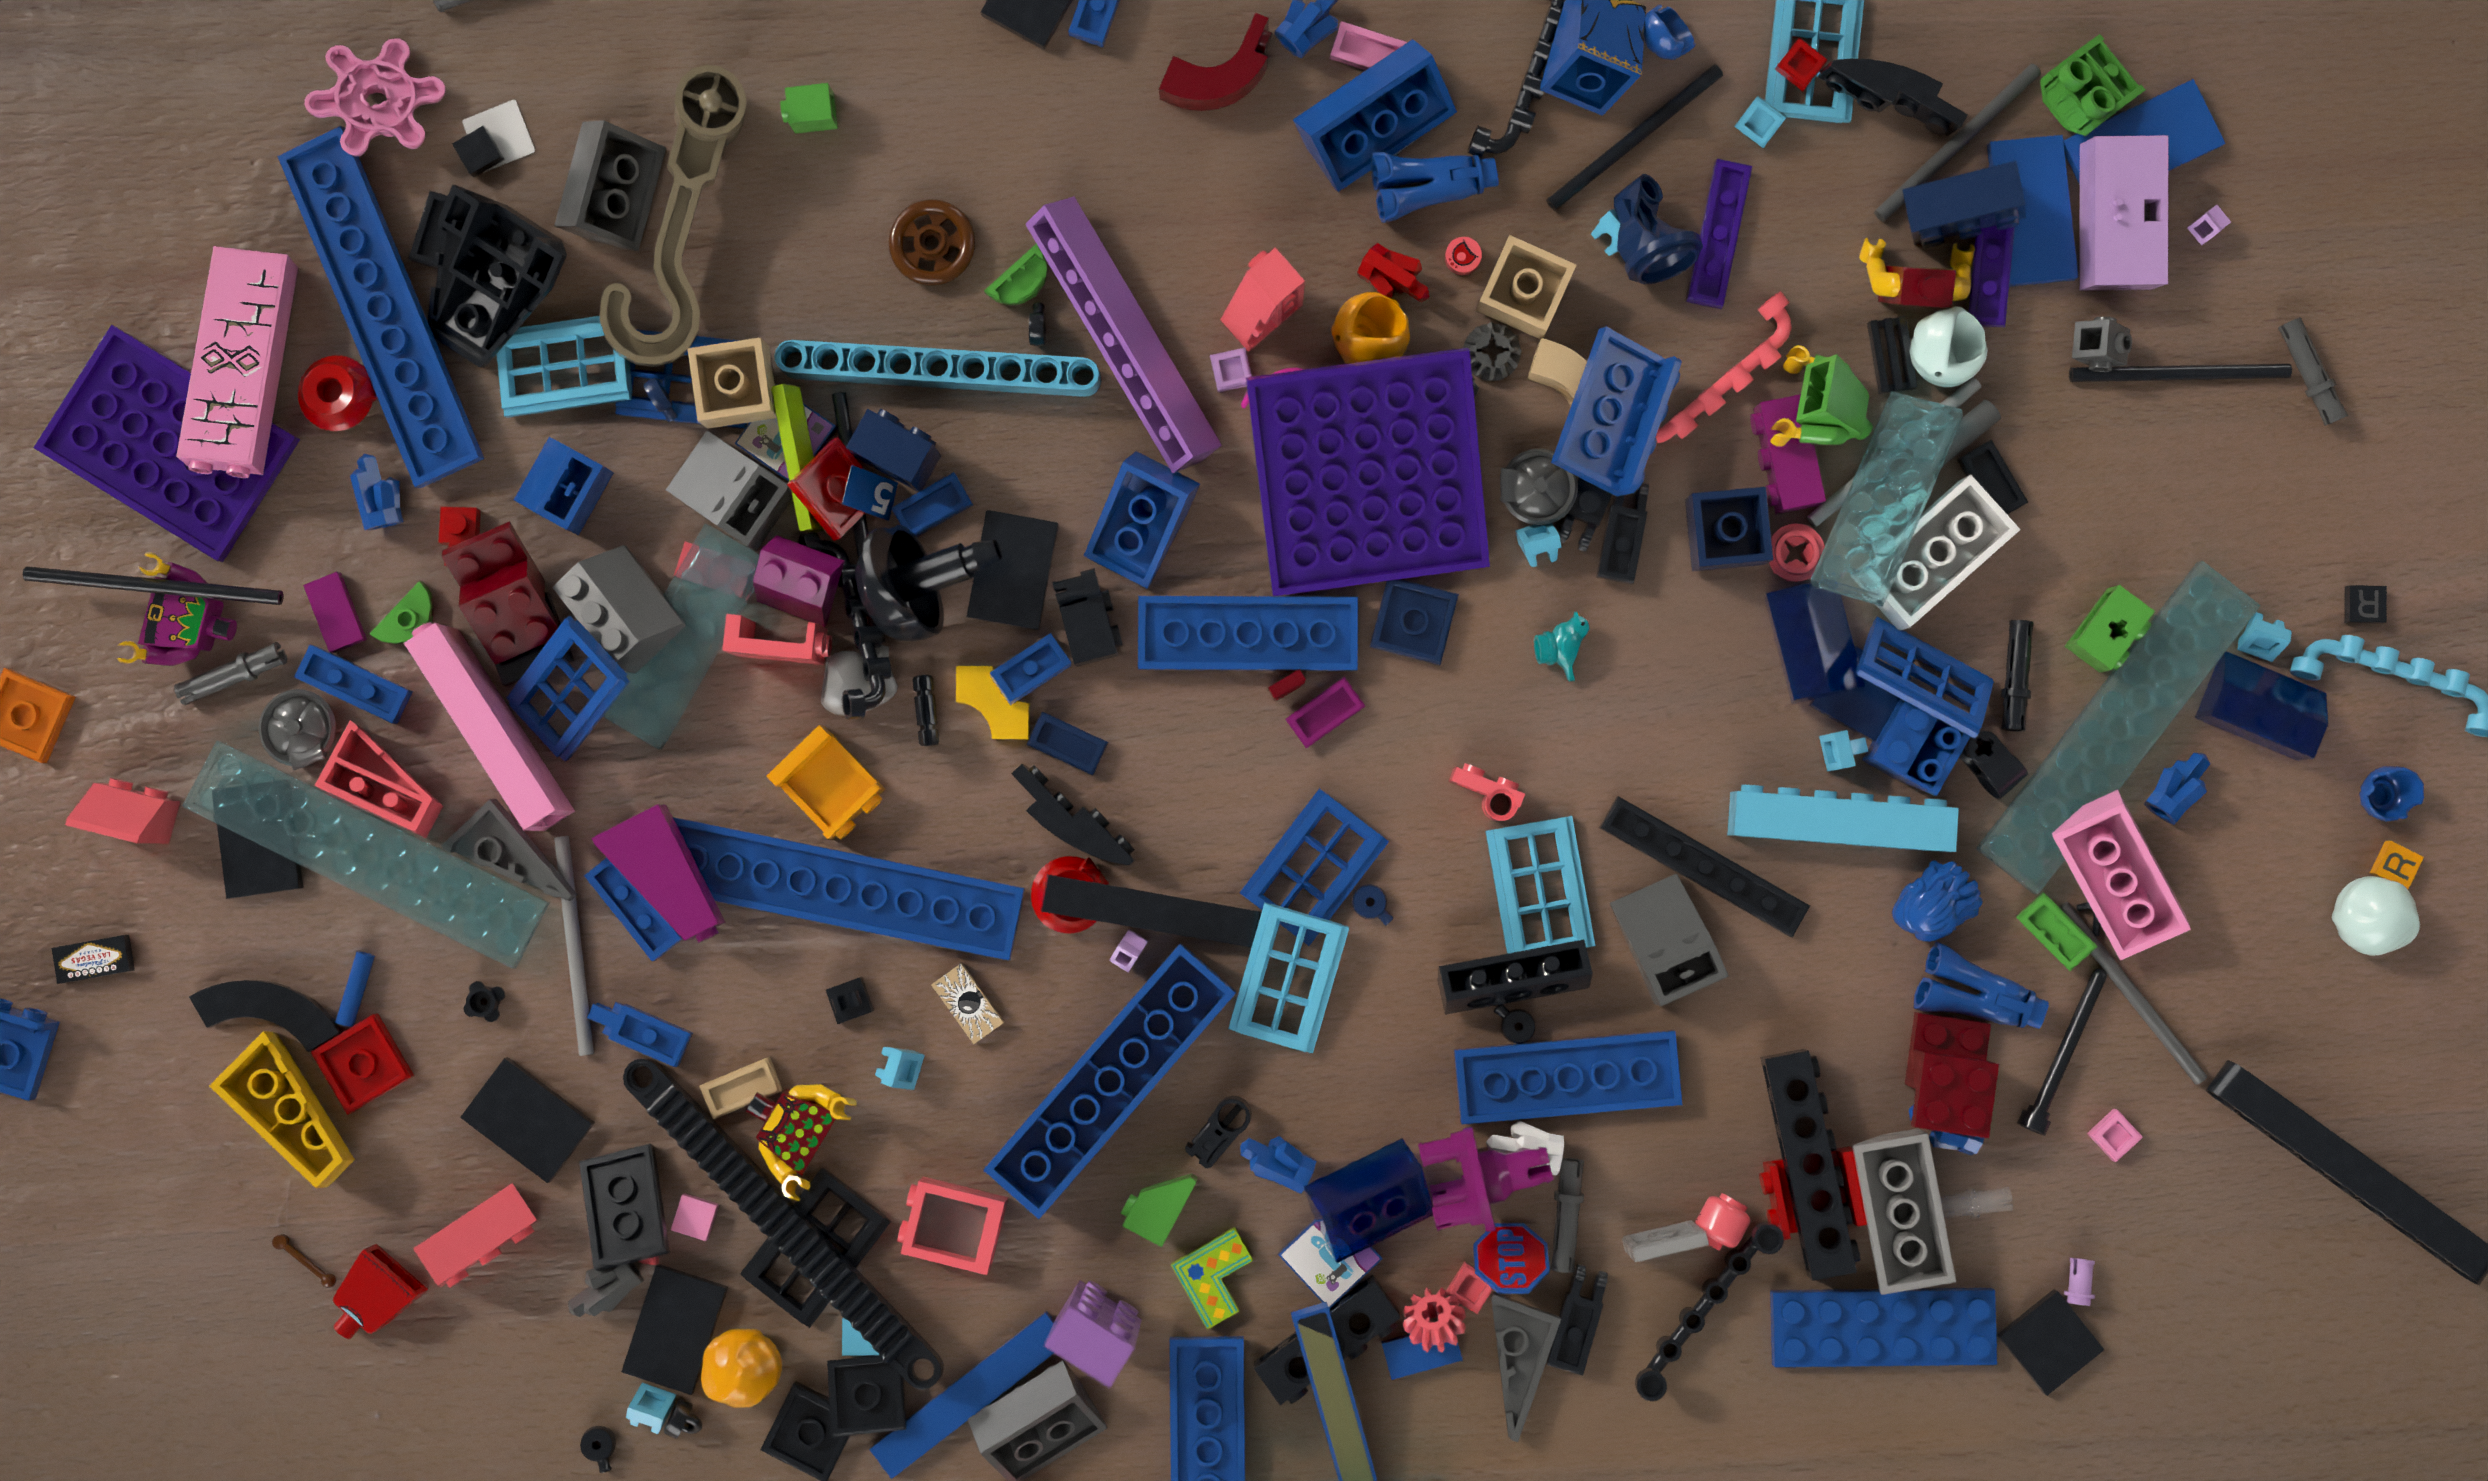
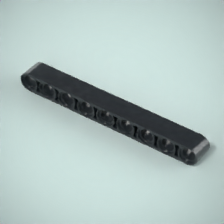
M2227 1060L2206 1089L2208 1094L2456 1273L2474 1284L2480 1285L2488 1274V1243L2249 1071L2232 1061Z

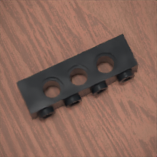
M1578 940L1439 966L1437 981L1444 1013L1447 1015L1587 989L1590 987L1593 973L1585 941Z
M1373 1275L1339 1299L1329 1309L1336 1336L1340 1341L1339 1347L1343 1360L1346 1357L1353 1360L1360 1356L1368 1348L1366 1344L1376 1335L1383 1338L1390 1334L1398 1326L1396 1321L1401 1318L1399 1310ZM1358 1312L1366 1314L1370 1318L1368 1325L1363 1329L1352 1328L1349 1325V1319L1353 1314ZM1296 1331L1254 1361V1370L1280 1406L1287 1400L1292 1404L1301 1399L1308 1392L1306 1387L1311 1384L1307 1370L1302 1373H1296L1289 1368V1362L1293 1358L1303 1357Z

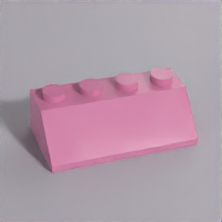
M2118 790L2083 805L2052 833L2056 844L2120 961L2191 930L2181 905Z

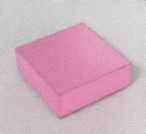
M2112 1109L2087 1133L2114 1162H2117L2143 1138L2117 1109Z
M686 1193L682 1194L671 1231L707 1241L719 1204Z

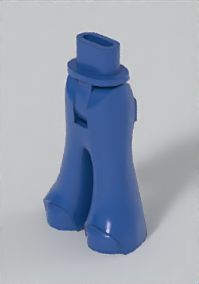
M1384 152L1372 153L1371 157L1372 182L1374 190H1379L1376 196V204L1382 223L1397 220L1424 207L1465 199L1475 194H1482L1484 188L1499 185L1494 157L1479 159L1478 155H1455L1435 158H1402ZM1430 181V183L1417 187L1385 189L1394 186Z
M1935 942L1928 953L1925 972L1967 985L1978 990L1979 993L1977 995L1971 994L1930 978H1922L1914 995V1009L1928 1012L1959 1013L2019 1028H2024L2026 1025L2037 1029L2041 1028L2048 1010V1001L2037 998L2034 991L2028 990L2012 980L1971 963L1950 947L1940 942Z

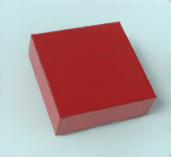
M1799 38L1778 63L1775 70L1803 92L1828 60Z

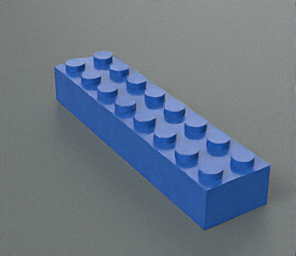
M1180 943L983 1171L1034 1216L1040 1219L1236 994V990Z

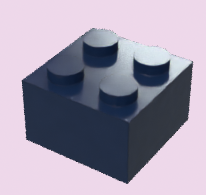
M867 408L846 448L865 464L917 492L922 491L941 458V454L935 448L936 442L931 439L932 437L914 426H912L910 431L904 429L905 425L899 422V418L881 408L878 413Z
M1766 487L1692 493L1685 499L1692 572L1759 566L1773 560Z

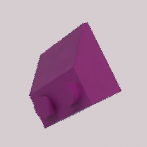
M776 535L760 552L753 579L757 602L825 627L828 623L844 560Z

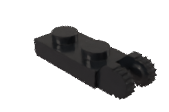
M1578 477L1577 497L1573 507L1566 514L1559 537L1561 543H1565L1568 540L1575 519L1586 523L1584 533L1581 534L1578 542V550L1586 552L1595 529L1601 523L1612 494Z
M1642 483L1637 489L1635 509L1623 507L1626 495L1613 497V505L1609 508L1596 578L1631 585L1634 583L1648 513L1645 509L1649 484Z
M1577 1264L1570 1282L1569 1292L1566 1291L1559 1315L1561 1321L1546 1364L1583 1376L1604 1305L1602 1299L1608 1273L1599 1271L1594 1279L1591 1298L1584 1297L1579 1294L1586 1277V1266Z

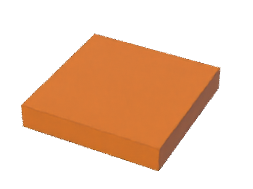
M4 668L0 675V746L40 763H47L76 696L12 669Z

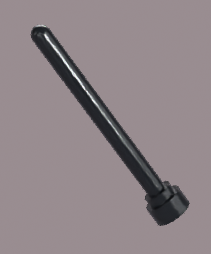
M2098 968L2092 972L2034 1105H2029L2027 1111L2022 1110L2017 1121L2018 1125L2037 1134L2045 1136L2051 1124L2048 1121L2050 1113L2047 1111L2106 981L2107 974L2103 969Z

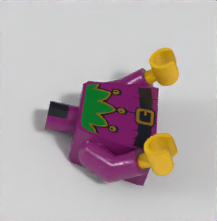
M147 552L144 555L155 558L157 566L153 570H146L139 566V569L145 575L154 576L159 573L162 574V578L155 576V579L207 583L198 572L173 562L162 563L160 557L152 552ZM151 593L138 644L145 646L141 649L134 642L124 641L118 644V646H130L134 652L133 657L128 660L124 658H117L120 663L128 664L141 659L144 664L175 666L196 659L200 651H211L215 638L231 641L236 634L237 622L233 619L221 617L224 604L218 599Z

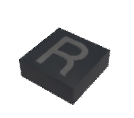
M2345 586L2344 623L2381 624L2387 622V586Z

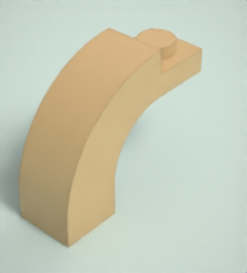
M1541 338L1537 345L1527 380L1556 389L1567 399L1571 407L1587 361L1572 349Z

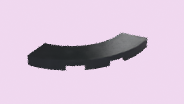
M264 980L231 981L213 985L189 996L207 1028L240 1017L264 1019L289 1031L298 1039L307 1052L313 1051L343 1033L340 1026L335 1023L336 1020L315 1000L309 999L289 986Z

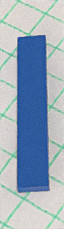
M1047 1311L907 1418V1430L891 1431L871 1446L869 1450L891 1479L1054 1354L1053 1351L1044 1346L1055 1322Z

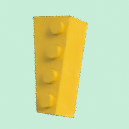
M263 1031L209 1085L216 1094L315 1188L329 1187L355 1160L277 1032Z

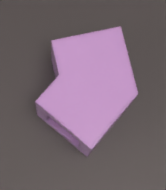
M2216 205L2194 221L2187 229L2202 246L2230 224L2231 221L2219 206Z
M1128 929L1109 961L1129 973L1147 945L1148 940Z

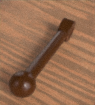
M280 1234L273 1238L272 1245L274 1248L287 1251L320 1278L323 1287L331 1288L335 1285L336 1277L331 1273L326 1274L290 1245L287 1235Z

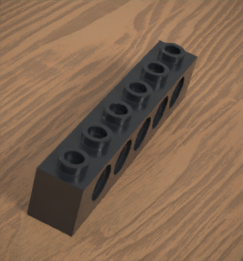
M1806 1049L1760 1057L1807 1276L1812 1281L1857 1273L1855 1262L1860 1261V1252L1856 1240H1850L1847 1225L1852 1224V1216L1848 1203H1842L1839 1188H1844V1179L1840 1166H1834L1831 1152L1836 1151V1142L1832 1129H1826L1823 1115L1828 1114V1105L1824 1092L1818 1093L1815 1078L1821 1076L1817 1057L1810 1056L1809 1050ZM1799 1079L1804 1083L1805 1092L1801 1098L1792 1100L1787 1094V1086L1791 1081ZM1809 1116L1813 1123L1812 1131L1806 1136H1798L1795 1131L1796 1121L1800 1117ZM1810 1153H1817L1821 1160L1820 1167L1815 1172H1805L1803 1168L1804 1158ZM1818 1190H1825L1829 1197L1827 1205L1822 1209H1814L1811 1205V1197ZM1826 1227L1835 1228L1837 1236L1834 1243L1828 1246L1821 1245L1819 1242L1820 1232Z

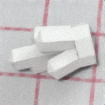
M1517 1121L1511 1125V1134L1514 1138L1492 1135L1486 1141L1488 1150L1494 1149L1504 1154L1546 1147L1550 1163L1530 1168L1550 1164L1553 1175H1557L1560 1171L1564 1151V1136L1550 1134L1522 1121Z

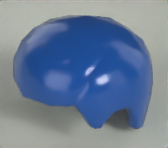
M1658 5L1646 13L1644 41L1648 49L1658 57L1667 60L1678 59L1695 47L1694 38L1689 28L1673 8L1666 7L1659 10L1662 8V5Z
M2382 766L2372 771L2366 777L2359 792L2361 805L2368 815L2380 821L2389 822L2407 818L2408 812L2414 806L2423 803L2424 783L2416 772L2408 768Z

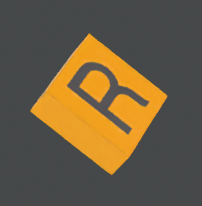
M2385 841L2370 874L2398 882L2409 889L2424 857L2393 841Z

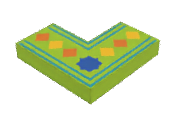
M1236 1227L1231 1228L1171 1263L1174 1272L1207 1330L1239 1312V1308L1222 1278L1252 1262L1253 1257Z

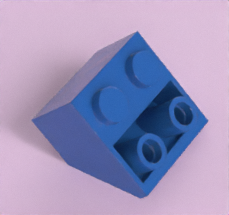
M549 437L515 496L514 501L579 536L614 472Z
M1900 698L1877 740L1871 743L1862 761L1898 781L1937 796L1971 736Z

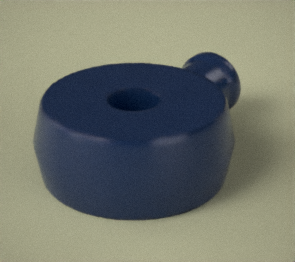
M658 378L649 379L644 383L643 386L655 408L659 412H663L667 422L676 419L678 415L672 408L673 403Z
M1369 884L1360 887L1354 893L1352 904L1355 912L1360 917L1365 919H1375L1378 917L1385 926L1393 920L1394 917L1385 910L1387 897L1381 888ZM1369 897L1374 900L1372 906L1366 905L1365 901Z

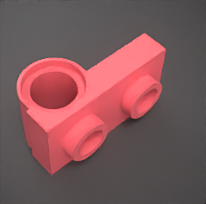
M1466 763L1463 769L1458 767L1453 769L1449 782L1484 795L1482 810L1489 819L1493 821L1508 820L1521 807L1525 793L1517 791L1518 783L1499 777L1497 782L1483 777L1484 770ZM1496 794L1504 795L1509 801V809L1504 815L1495 814L1490 807L1491 799Z

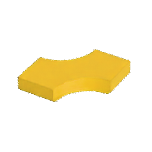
M956 666V703L972 706L981 712L990 726L993 740H1029L1030 703L1017 701L1010 705L990 677V672L994 670L993 666Z

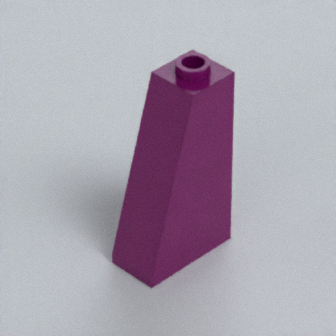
M657 804L592 837L595 846L684 940L696 938L698 943H701L717 935L719 932L716 927L726 923L667 805Z

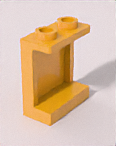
M818 725L766 776L805 812L824 832L823 835L827 840H834L836 837L842 840L856 827L853 820L863 811L866 814L873 811L882 802L883 799L879 795L885 790L847 748L822 725Z

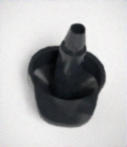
M896 525L891 528H877L867 534L863 544V551L856 564L857 591L867 612L883 634L898 641L925 640L939 634L943 628L944 611L939 590L974 578V572L984 571L1001 560L1003 557L1002 551L996 540L973 542L972 545L966 547L959 543L927 555L918 538L907 527Z

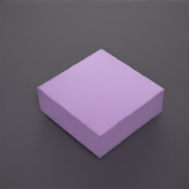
M1246 348L1210 355L1218 393L1247 386L1246 377H1252Z

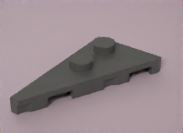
M489 799L441 845L447 852L458 853L472 859V862L475 864L493 868L495 872L515 881L533 885L542 889L543 893L550 896L561 897L566 901H571L578 895L497 799Z
M1493 1292L1491 1303L1508 1437L1512 1441L1518 1442L1561 1318Z

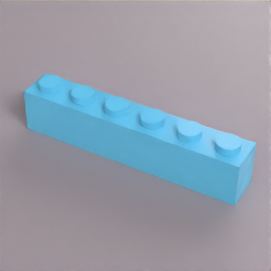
M1741 785V791L1730 792L1728 836L1956 852L1959 808L1947 807V800L1924 799V805L1910 804L1911 797L1888 796V802L1873 801V794L1851 793V800L1837 799V792L1815 790L1814 797L1800 796V789L1778 787V794L1763 793L1764 786Z

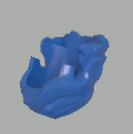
M1933 860L1929 862V867L1924 870L1922 877L1917 878L1913 883L1907 884L1902 889L1892 909L1893 920L1899 927L1909 933H1913L1921 941H1936L1948 936L1953 930H1956V926L1979 914V907L1983 904V900L1979 897L1981 892L1978 890V883L1975 880L1967 882L1970 877L1967 871L1962 872V866H1957L1956 862L1951 861L1942 865Z

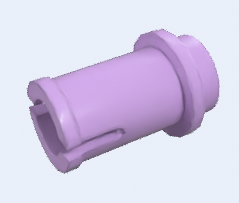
M2070 1258L2068 1291H2064V1295H2068L2067 1303L2090 1306L2091 1299H2095V1295L2091 1294L2093 1265L2095 1261Z

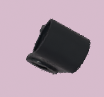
M1979 731L1976 738L1970 737L1959 756L1977 777L1982 787L1998 800L2002 799L2028 775L2024 765L2008 751L1995 734L1989 731ZM1976 741H1980L1982 743V745L1979 747V751L1981 752V754L1975 753V750H1977L1978 748Z

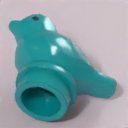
M1575 611L1573 617L1568 622L1556 625L1552 632L1544 631L1541 635H1535L1534 652L1538 664L1546 663L1547 665H1553L1557 663L1564 670L1567 680L1569 682L1575 681L1573 663L1581 641L1589 632L1588 621Z

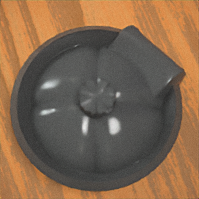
M1530 449L1514 457L1506 468H1501L1500 501L1505 503L1508 510L1516 518L1528 524L1546 525L1554 523L1563 518L1575 503L1578 493L1577 477L1551 463L1554 451Z
M302 689L288 690L275 696L264 708L259 721V736L266 752L276 761L291 766L293 770L325 759L336 732L335 717L328 703L319 695Z

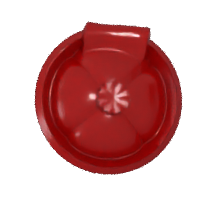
M341 355L327 356L314 362L304 372L298 387V401L305 417L315 426L328 431H342L354 427L366 417L373 402L377 400V395L365 366L352 358Z
M1064 856L1054 859L1043 866L1037 873L1031 888V902L1039 920L1054 931L1068 934L1078 933L1093 926L1097 921L1040 911L1047 874L1109 885V881L1105 879L1090 857L1083 859L1075 856Z

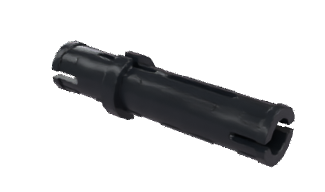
M2009 621L2005 688L2001 689V697L2004 698L2001 730L2012 732L2026 731L2027 700L2031 699L2032 692L2028 690L2033 621Z

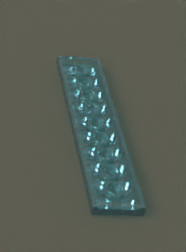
M2204 561L2197 562L2150 622L2151 627L2140 640H2136L2129 649L2130 655L2124 664L2117 670L2114 669L1976 847V850L2031 893L2039 894L2065 860L2052 833L2083 805L2121 788L2261 605Z
M216 741L182 807L512 969L517 968L550 902L221 741Z

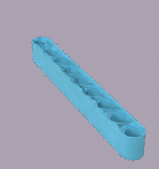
M802 340L784 341L779 344L774 354L777 366L788 377L799 380L1080 397L1093 395L1101 385V375L1098 367L1092 360L1084 357ZM791 353H802V360L798 366L792 368L786 366V359ZM830 354L838 355V364L833 369H822V361L826 356ZM867 356L875 358V364L868 372L858 371V364L862 358ZM904 358L911 360V368L905 374L894 372V366L898 360ZM936 361L947 362L948 368L943 375L936 377L930 374V368ZM973 363L984 365V372L980 377L972 379L966 376L969 365ZM1009 365H1016L1021 368L1018 378L1012 381L1003 379V370ZM1046 367L1057 370L1056 378L1050 383H1043L1038 380L1040 371ZM1083 369L1090 370L1094 374L1093 380L1087 385L1077 384L1074 378L1078 371Z

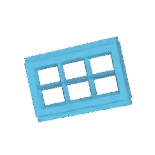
M1776 0L1765 101L1786 117L1850 123L1853 97L1846 93L1834 91L1832 107L1812 105L1814 77L1807 86L1805 104L1785 102L1788 80L1778 73L1775 68L1791 49L1792 36L1812 38L1811 47L1817 52L1819 39L1839 41L1837 60L1858 59L1864 0H1802L1816 2L1813 31L1793 28L1796 0ZM1823 3L1843 5L1840 34L1820 32Z
M600 316L518 328L497 353L501 405L505 417L632 400V383L628 360L619 356L614 349L612 355L585 358L583 339L605 336L600 323ZM576 340L578 360L549 364L547 344ZM540 346L541 365L513 369L511 349ZM614 362L616 381L588 385L586 365ZM579 367V387L551 390L550 371ZM542 372L544 392L516 395L514 376Z
M1568 816L1485 831L1507 954L1578 940H1584L1586 948L1595 946L1573 817ZM1554 832L1559 862L1540 865L1535 835ZM1527 837L1532 866L1513 869L1508 840ZM1561 869L1566 899L1546 903L1541 873ZM1534 874L1539 904L1519 907L1514 877ZM1568 907L1573 936L1553 940L1548 910ZM1541 912L1546 941L1526 944L1521 915Z
M1264 903L1228 1029L1299 1051L1313 1053L1349 927L1278 905ZM1280 921L1300 927L1292 955L1272 949ZM1307 929L1326 934L1318 962L1299 957ZM1270 957L1289 962L1281 991L1262 986ZM1296 965L1316 970L1308 999L1288 994ZM1259 993L1279 999L1271 1027L1251 1022ZM1286 1001L1305 1006L1297 1035L1278 1029Z

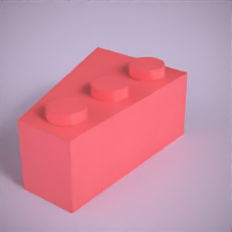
M1276 247L1268 254L1265 250L1261 251L1249 262L1248 267L1250 269L1246 272L1220 319L1248 352L1303 306L1305 280Z
M351 720L315 783V786L324 792L425 839L443 808V805L364 729Z
M512 1183L414 1247L413 1250L437 1286L443 1287L447 1284L451 1288L469 1276L466 1271L478 1262L484 1266L502 1254L499 1249L502 1245L511 1239L517 1244L535 1232L532 1225L537 1222V1219Z

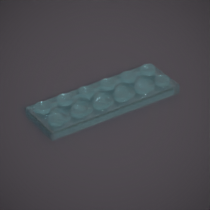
M1891 391L1812 575V586L1884 606L1962 420V409Z
M704 524L664 593L665 597L687 625L636 674L625 671L628 674L626 677L630 682L604 714V718L653 747L663 749L723 645L726 614L740 615L754 591L753 579L760 556L759 553L711 525Z

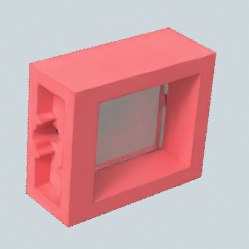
M923 1176L918 1181V1185H911L908 1193L906 1206L912 1207L909 1221L903 1220L897 1238V1242L903 1243L900 1254L987 1275L992 1267L1009 1197Z

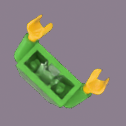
M1802 345L1791 348L1786 355L1787 360L1784 362L1783 368L1789 373L1797 374L1806 366L1796 422L1801 427H1796L1790 419L1782 418L1771 429L1779 430L1783 434L1774 435L1770 442L1777 447H1782L1791 438H1797L1799 443L1841 445L1852 438L1857 440L1866 438L1873 429V424L1866 418L1869 394L1867 389L1853 374L1850 366L1837 354L1830 357L1816 354L1814 358L1810 356L1807 348Z

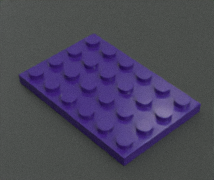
M111 325L33 448L216 561L224 562L300 439L272 422L263 475L250 474L249 478H238L227 475L226 471L212 469V474L190 471L188 466L176 456L191 372L118 327Z

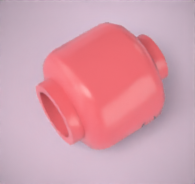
M1721 1193L1719 1197L1711 1196L1706 1200L1695 1220V1224L1706 1232L1709 1246L1720 1251L1723 1245L1729 1248L1737 1247L1751 1220L1749 1215L1745 1213L1748 1207Z

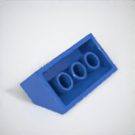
M1412 39L1294 118L1293 122L1306 148L1334 189L1339 192L1371 170L1372 153L1396 154L1457 113V110L1433 55Z

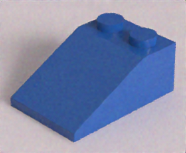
M1135 451L1121 465L1083 556L1148 589L1187 516L1200 483L1179 472L1172 473L1169 467Z

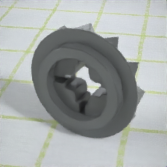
M1493 322L1477 326L1467 336L1463 348L1470 350L1472 374L1486 381L1502 380L1513 373L1519 364L1522 351L1518 336L1509 330L1506 325L1494 324ZM1491 337H1493L1496 348L1507 350L1497 355L1494 366H1492L1488 354L1477 352L1488 347Z

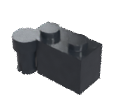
M1095 568L1081 571L1080 576L1052 582L1054 591L1057 593L1055 596L1058 605H1060L1059 609L1076 667L1119 656L1117 647L1123 646L1118 624L1111 626L1107 612L1114 611L1109 590H1101Z

